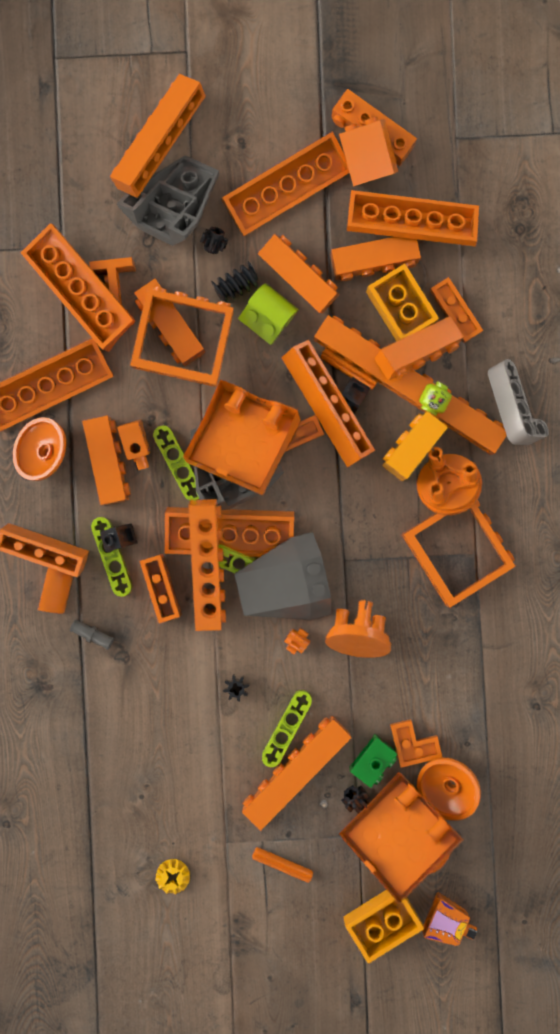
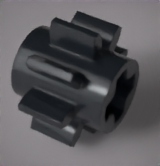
M210 227L209 230L206 229L202 233L200 242L205 243L203 247L205 251L211 254H218L219 251L223 252V249L226 248L228 239L224 238L225 232L222 229Z
M233 674L231 681L225 680L228 688L223 689V692L230 694L228 700L235 697L240 702L242 694L248 696L244 688H248L250 684H244V676H241L239 679ZM234 683H237L238 686H242L239 692L237 693L235 689L231 690Z
M351 785V787L344 790V798L341 801L350 813L353 810L360 813L364 808H367V800L370 797L362 786H359L357 789L354 785Z

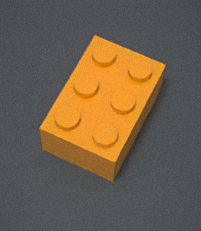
M406 264L401 265L375 281L366 290L368 297L396 342L439 320V317Z
M428 411L423 415L419 413L409 424L411 427L410 431L405 430L396 441L398 446L395 449L393 447L389 449L382 458L385 461L382 466L401 481L406 480L448 428Z
M387 889L343 916L346 929L368 964L424 929L420 917L408 898L406 897L401 903H398Z

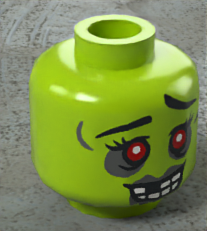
M436 382L435 385L427 384L419 399V402L422 404L421 408L436 416L438 413H444L452 398L451 393L447 391L449 387L440 382Z

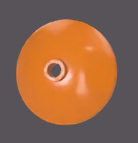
M49 418L34 419L23 427L16 438L13 448V463L15 469L23 478L31 481H41L51 476L58 469L66 451V436L62 427L56 421Z
M437 758L429 761L418 775L417 790L444 819L452 821L463 820L472 815L477 809L481 799L480 785L474 773L463 763L451 758Z

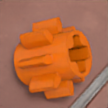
M299 628L298 631L292 629L284 640L288 644L286 650L293 655L297 651L302 654L310 643V640L307 639L309 634L302 628Z

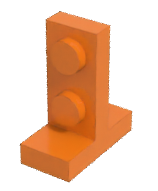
M132 257L90 261L89 267L96 275L108 274L104 276L105 285L122 304L119 273L136 271L135 262Z

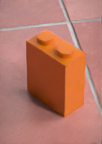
M378 117L365 120L366 125L358 127L356 123L344 127L345 132L339 134L353 186L398 172L385 119L378 121Z

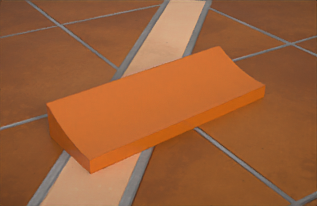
M332 131L222 197L221 201L241 234L245 236L350 173L345 154Z
M351 190L347 231L476 246L479 206Z
M52 223L20 252L102 350L110 351L120 337L136 322Z
M90 338L1 381L0 431L114 377L99 345L94 339Z
M167 507L165 511V554L191 555L189 508ZM221 510V519H218V527H222V540L219 541V544L249 557H261L287 539L294 537V511ZM202 520L200 522V524L205 528L212 526L211 522L208 520ZM209 541L201 543L204 548H211L213 546Z

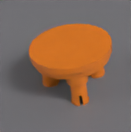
M433 447L434 452L432 449L428 452L429 462L421 469L417 479V491L422 503L431 511L441 515H456L467 511L477 502L482 491V477L479 469L466 457L457 454H443L439 447Z
M366 600L359 601L358 616L354 624H348L350 611L336 609L335 625L326 635V645L339 653L355 657L375 658L385 656L391 651L390 638L384 633L386 617L375 615L372 617L373 621H371L373 603L368 601L365 609Z

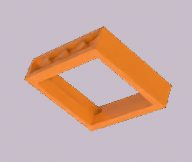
M161 287L147 288L130 366L142 371L217 387L234 308L230 307L229 303L218 301L217 304L210 303L209 299L197 296L196 299L189 298L188 294L176 291L175 294H171ZM154 298L225 314L212 375L140 359Z
M478 500L470 510L504 565L455 596H452L414 536L446 515L435 513L401 534L439 596L449 608L516 567L513 563L515 559L508 549L505 550L501 544L503 543L502 537L490 527L492 524L490 518L486 513L482 514L478 508L480 506Z

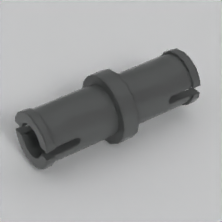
M77 619L74 620L70 627V632H74L85 638L86 642H93L106 648V650L110 649L114 641L113 637L98 631L97 627H90Z

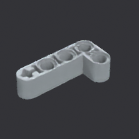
M506 359L488 370V377L508 440L514 445H531L547 437L549 430L546 423L541 419H532L515 364L511 360Z

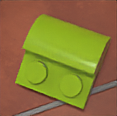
M265 283L252 295L248 305L238 319L272 345L299 309Z

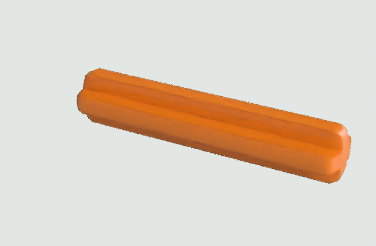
M325 348L320 356L322 360L349 377H354L370 387V390L374 389L378 382L377 379L330 349Z
M256 847L253 852V860L309 883L313 877L312 870L259 847Z

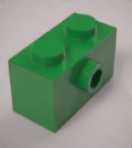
M374 734L349 766V770L371 788L382 780L384 776L382 773L385 769L392 767L396 762L397 752L383 739Z

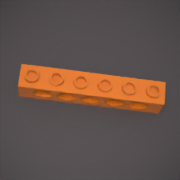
M217 499L190 500L189 503L195 631L221 630L222 623H226V610H222L221 602H225V589H221L220 583L224 582V569H220V561H223V548H219V541L222 540V527H218V519H221V506H217ZM202 520H208L211 522L212 526L205 528L200 524V522ZM209 541L213 546L211 548H204L201 543ZM210 562L214 567L206 569L202 564ZM211 583L215 587L213 589H206L204 584ZM210 603L213 604L215 608L207 609L205 605Z

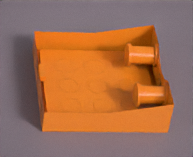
M220 379L203 420L183 458L190 465L263 495L301 421L298 410L276 401L259 398L239 386Z
M399 772L367 805V808H364L339 833L342 839L398 903H401L464 840L411 782Z

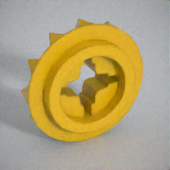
M169 859L160 864L156 872V881L159 889L165 891L166 894L173 893L175 895L184 891L190 881V871L186 864L177 859ZM168 872L172 875L178 873L176 878L177 882H175L174 880L167 882L169 878Z

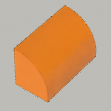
M48 568L38 610L58 614L65 613L73 576Z

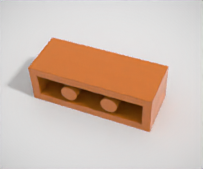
M161 554L141 560V568L158 623L182 616L164 555Z

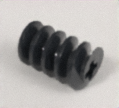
M249 261L247 262L248 269L244 265H240V272L233 269V277L229 273H225V281L218 277V285L211 281L220 300L228 303V296L235 300V292L243 296V288L248 292L251 291L250 284L258 288V277Z

